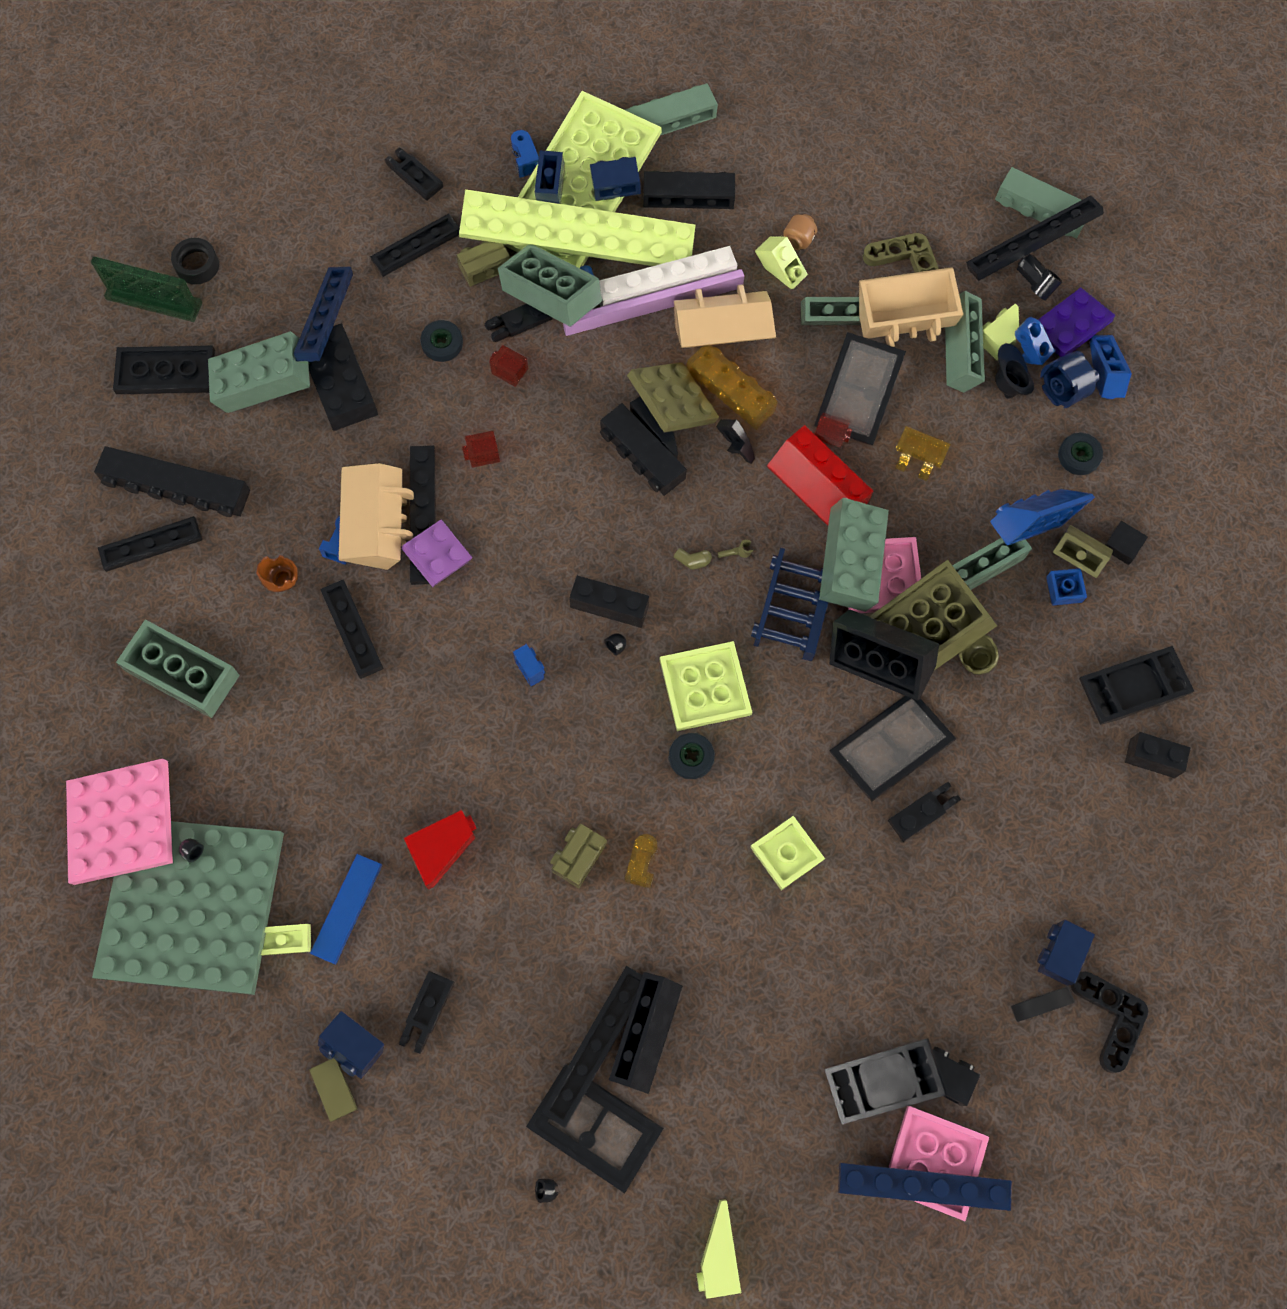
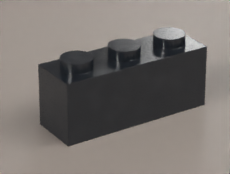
M578 575L569 597L570 608L639 628L643 626L649 607L648 595Z

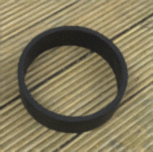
M1069 986L1014 1004L1011 1006L1016 1021L1019 1022L1075 1003Z

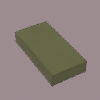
M333 1058L309 1069L330 1122L358 1110L341 1066L336 1059Z

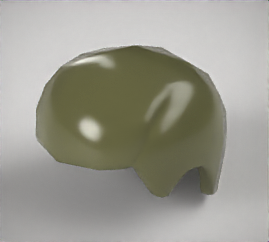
M984 635L961 651L959 658L968 672L975 675L986 674L997 666L999 659L998 648L991 637Z

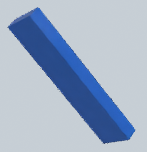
M356 855L310 954L335 965L337 964L381 870L382 864L361 855Z

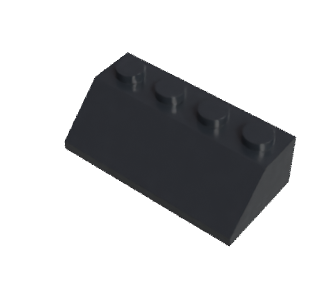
M848 610L833 621L829 664L918 701L936 667L939 643L856 611Z

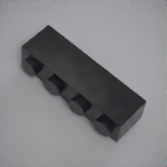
M644 171L643 208L734 209L735 173Z
M623 403L600 420V434L607 442L611 441L616 446L618 454L623 459L628 458L633 463L632 467L635 472L640 476L643 474L655 492L660 491L665 496L686 479L687 469Z
M643 972L609 1077L610 1081L649 1094L680 997L682 985L666 977Z

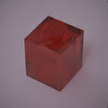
M504 345L501 346L498 352L495 351L489 361L491 373L514 387L517 386L528 370L527 358Z
M823 412L815 435L822 442L841 448L843 442L848 443L852 432V429L848 428L850 421Z
M494 431L465 436L467 445L462 446L465 461L470 460L472 468L500 462Z

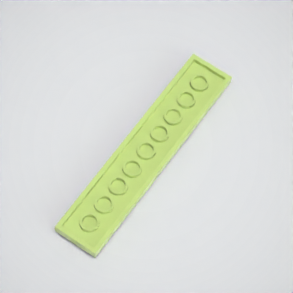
M465 190L459 237L526 247L529 244L548 251L656 266L692 256L695 225Z

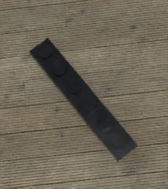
M1090 195L967 261V267L974 277L980 281L1103 215V206Z
M434 445L410 446V490L414 492V499L410 500V531L413 533V538L436 523ZM410 560L411 585L430 584Z
M628 966L625 967L541 1112L542 1115L560 1126L567 1127L628 1020L642 978L640 973Z

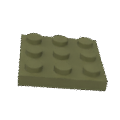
M683 362L631 369L627 375L664 433L713 424L719 418Z

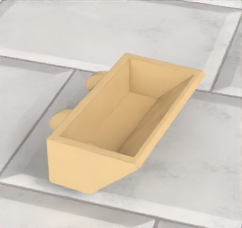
M952 267L859 281V318L863 337L865 338L885 336L886 344L895 347L894 342L898 341L899 334L909 333L910 338H916L917 331L926 330L928 340L930 342L936 341V336L940 335L941 328L956 326L963 316L954 269Z
M741 284L737 285V294L703 298L702 290L696 289V298L674 301L675 328L681 348L776 338L772 304L767 291L745 293L744 286Z
M380 463L342 467L339 533L340 561L388 570L400 561L401 546L406 543V540L410 541L413 539L411 531L401 529V523L407 521V516L401 514V508L407 505L406 499H414V492L412 490L402 488L401 468Z

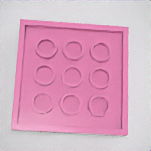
M154 760L66 781L69 884L77 885L173 863L167 760Z

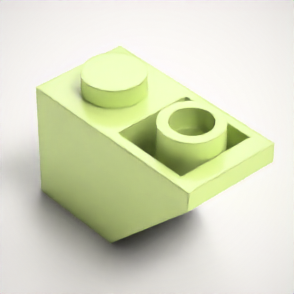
M770 236L755 250L764 268L790 289H794L808 275L787 237Z
M1016 304L1008 310L1004 308L996 316L995 321L992 323L989 321L983 326V348L996 360H998V349L1001 345L1008 343L1014 346L1017 341L1015 331L1019 328V307Z

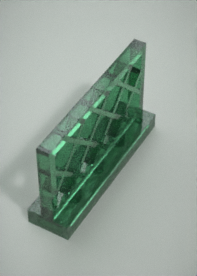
M93 256L91 264L107 288L104 294L106 300L195 322L202 301L200 298L192 296L184 279Z

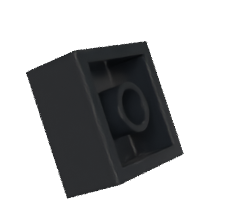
M1120 521L1105 545L1113 550L1112 555L1130 565L1148 536Z

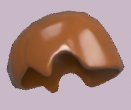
M282 555L275 559L266 556L257 565L256 573L262 585L271 592L289 590L298 580L296 565L292 560L284 558Z

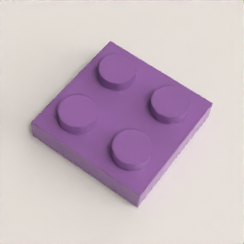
M439 520L405 543L401 548L432 587L472 559L471 555L442 520Z

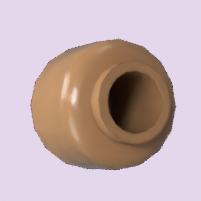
M807 214L794 215L784 229L783 236L789 239L794 250L806 249L817 234V226L814 223V219Z

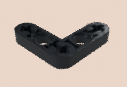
M1080 972L1076 983L1071 985L1072 991L1077 996L1116 1016L1100 1054V1065L1107 1072H1121L1126 1068L1147 1019L1148 1007L1140 998L1090 972ZM1087 978V984L1093 988L1098 987V984L1101 985L1096 991L1095 998L1093 997L1095 991L1091 989H1084L1082 991V985L1078 983V980ZM1105 990H1110L1114 993L1116 999L1113 1005H1107L1103 1001L1102 994ZM1122 1002L1127 1006H1134L1136 1004L1140 1015L1132 1017L1131 1010L1122 1007L1119 1011L1118 1008ZM1121 1027L1126 1028L1130 1033V1040L1127 1043H1122L1117 1038V1031ZM1117 1047L1125 1048V1052L1122 1050L1117 1053L1116 1059L1119 1061V1065L1111 1067V1061L1107 1059L1108 1055H1114Z

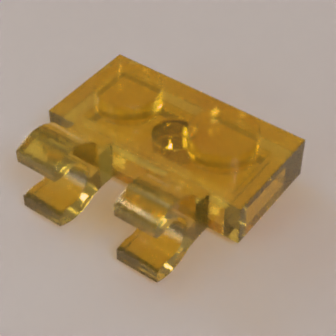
M906 426L896 447V450L902 452L895 469L904 472L912 456L924 461L918 478L927 481L933 466L941 468L951 444Z

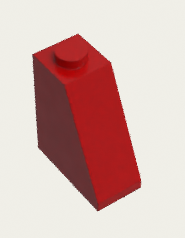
M462 810L404 838L428 890L438 883L475 839L472 831L477 828L471 815L465 817Z

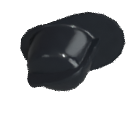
M1005 343L1001 345L998 349L1000 368L995 375L997 387L1007 399L1013 398L1018 394H1031L1034 390V383L1022 353L1012 344Z

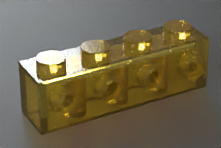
M711 345L702 346L687 360V368L691 376L755 430L775 413L778 402L771 392L762 389L753 377L744 374L735 362H730L726 359L718 348Z

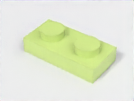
M311 924L265 927L266 935L261 952L262 956L311 952Z

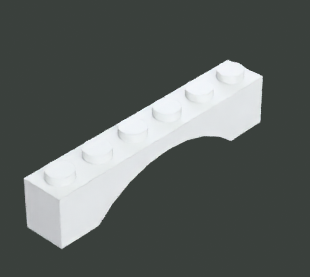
M727 246L599 281L602 302L599 304L602 307L737 270V263L731 247Z

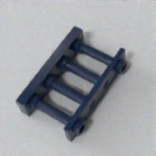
M780 548L778 556L773 555L769 568L774 570L760 623H754L751 637L755 638L754 646L759 647L761 637L800 647V650L804 651L802 659L812 661L816 652L828 602L819 600L820 591L815 590V592L776 581L779 570H784L818 579L817 582L821 583L823 568L819 570L782 560L785 549ZM773 592L812 602V605L816 606L814 614L809 613L807 615L770 605ZM767 614L806 624V627L810 628L808 636L803 635L802 638L765 628Z

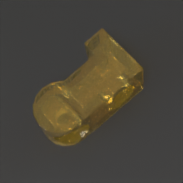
M643 834L636 839L625 882L651 889L654 874L647 872L651 859L657 853V841L653 836Z

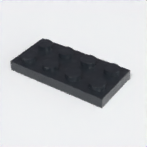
M213 345L117 347L113 391L115 394L210 393L208 359L215 357V349Z

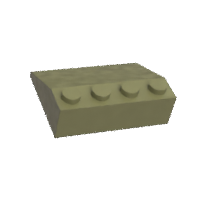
M949 560L942 563L869 616L939 643L937 664L934 670L997 627L991 616Z

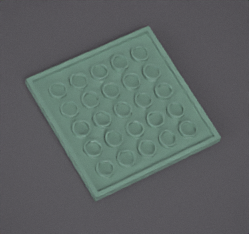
M171 821L172 864L114 876L92 978L255 995L262 958L261 952L266 935L265 927L268 924L284 833L272 830ZM185 839H195L204 846L202 855L194 862L186 861L179 853V846Z

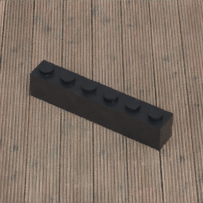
M107 446L104 447L94 471L101 480V483L107 487H124L125 490L134 494H138L139 491L144 492L158 500H161L162 497L168 498L175 504L182 506L186 503L192 504L195 508L202 511L216 510L225 517H232V515L241 517L250 493L249 487L243 480Z

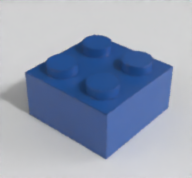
M1080 568L1050 571L1046 576L1052 606L1083 603L1087 598Z
M525 644L513 651L514 660L530 687L544 679V666L540 660L537 661L536 653L532 647L529 648Z

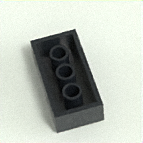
M343 324L335 325L332 328L320 361L308 362L309 372L333 431L378 415L374 400Z

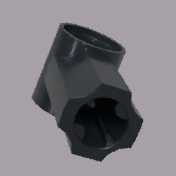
M1032 254L1023 257L1018 263L1017 270L1032 285L1030 287L1031 290L1045 301L1062 284V280L1054 272L1046 269Z

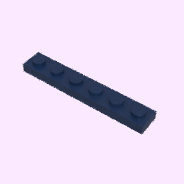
M328 267L295 348L294 356L296 361H320L353 276L351 267Z
M839 1163L838 1193L1011 1211V1180Z

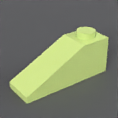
M725 1199L719 1200L701 1262L702 1272L696 1273L699 1292L704 1291L707 1299L741 1293L728 1204Z

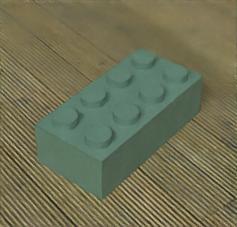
M528 244L498 268L502 291L569 327L602 302L599 278L535 245Z
M290 331L209 358L210 402L226 413L309 388L308 361H296L294 351L300 338Z
M847 498L840 499L831 507L819 600L864 612L878 604L889 510Z
M146 619L116 661L125 672L210 718L214 716L240 676L233 666Z

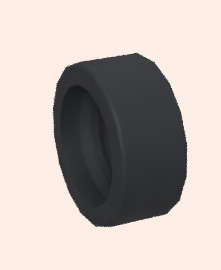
M201 238L182 240L171 253L172 265L178 277L186 283L203 284L210 281L219 270V259L213 246L207 240ZM203 252L209 257L206 264L196 270H187L182 266L184 258L191 253Z

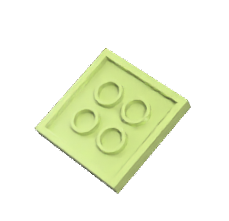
M734 641L660 657V664L677 731L752 715Z

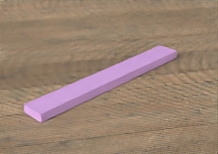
M742 269L595 308L571 327L563 323L566 336L671 308L674 307L675 300L696 298V289L702 290L703 298L737 290V285H741L744 282V274Z

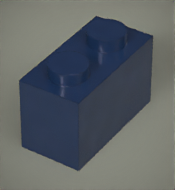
M540 150L534 191L537 201L561 204L565 172L563 152Z
M622 157L618 160L598 161L590 164L595 201L641 194L636 157Z
M1063 920L1057 923V925L1053 924L1047 936L1050 939V943L1047 949H1042L1037 960L1040 963L1038 972L1067 986L1075 984L1095 934L1067 920Z
M342 1011L320 1034L318 1040L319 1050L326 1058L330 1060L336 1059L342 1064L341 1068L348 1075H356L360 1079L373 1066L384 1049V1043Z

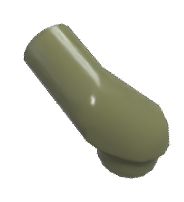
M679 548L673 558L689 569L695 570L707 566L712 560V555L707 550L689 554L682 548Z

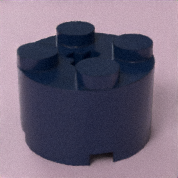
M1080 351L1068 353L1043 367L1040 374V379L1044 377L1045 384L1042 385V389L1045 395L1055 406L1062 405L1064 408H1068L1090 396L1096 388V383L1099 381L1098 372L1092 368L1085 359L1084 354Z

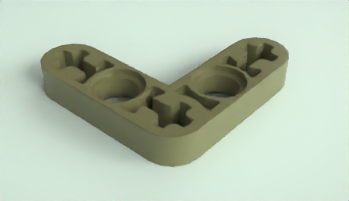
M920 233L870 243L865 247L863 253V261L869 266H879L910 258L915 273L939 269L928 239ZM913 242H916L918 245L921 244L920 248L917 245H913ZM896 246L900 248L901 253L894 254L890 252L889 248ZM870 252H873L875 255H877V258H874L873 255H870ZM921 260L927 261L930 267L922 268L918 262Z

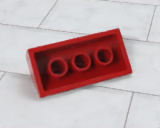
M805 425L786 440L767 465L827 526L829 525L830 509L840 499L847 498L868 504L873 494V490Z

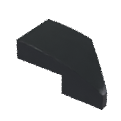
M721 419L716 427L727 441L732 443L727 451L732 454H740L746 462L752 464L755 459L749 438L737 420Z

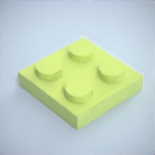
M794 816L750 847L781 891L825 859Z

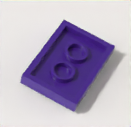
M1079 288L1038 319V321L1043 325L1055 353L1062 357L1075 351L1114 320L1115 314L1084 289Z

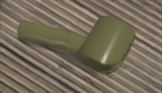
M743 540L739 547L717 552L718 557L739 555L742 558H747L752 554L753 550L746 551L743 547L750 546L751 541Z

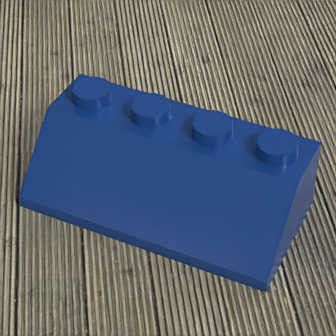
M1059 489L1050 492V490H1047L1040 496L1034 494L1025 501L1019 499L1012 505H1009V503L1004 504L996 511L997 515L990 522L1008 546L1063 526L1095 497L1091 493Z

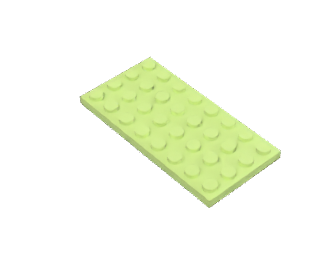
M581 91L546 151L563 152L565 172L561 204L615 212L624 197L595 201L590 164L598 161L618 160L622 157H636L639 172L662 133V127ZM538 164L518 198L536 200L534 191ZM503 244L505 247L516 252L524 248L522 246ZM545 250L578 268L584 266L588 259V256Z

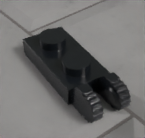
M400 147L395 150V153L402 163L399 164L391 156L385 159L387 166L426 201L443 188V182Z
M524 304L500 316L492 317L484 323V326L488 331L502 325L505 326V328L502 327L494 331L490 336L493 342H498L548 322L553 317L528 304Z
M946 782L933 792H928L888 820L903 842L946 813V810L962 800L957 795L950 798L944 805L939 803L936 797L950 789L951 785L949 782Z
M431 971L427 973L407 1017V1025L402 1033L399 1045L405 1047L408 1044L415 1026L423 1030L415 1044L414 1052L421 1054L429 1034H432L455 983L454 981Z

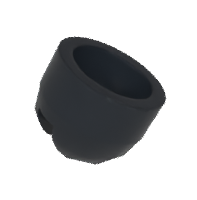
M614 633L605 639V645L613 655L617 656L625 649L626 639L622 634Z
M191 838L185 839L179 846L180 855L188 862L196 861L204 850V846L200 842Z
M548 1178L538 1179L535 1186L537 1201L539 1203H548L556 1199L559 1192H555V1187H558V1184Z

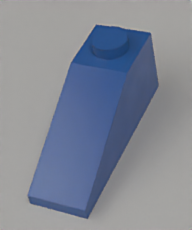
M1094 335L1089 341L1093 369L1099 374V381L1096 383L1101 398H1125L1132 373L1113 335Z

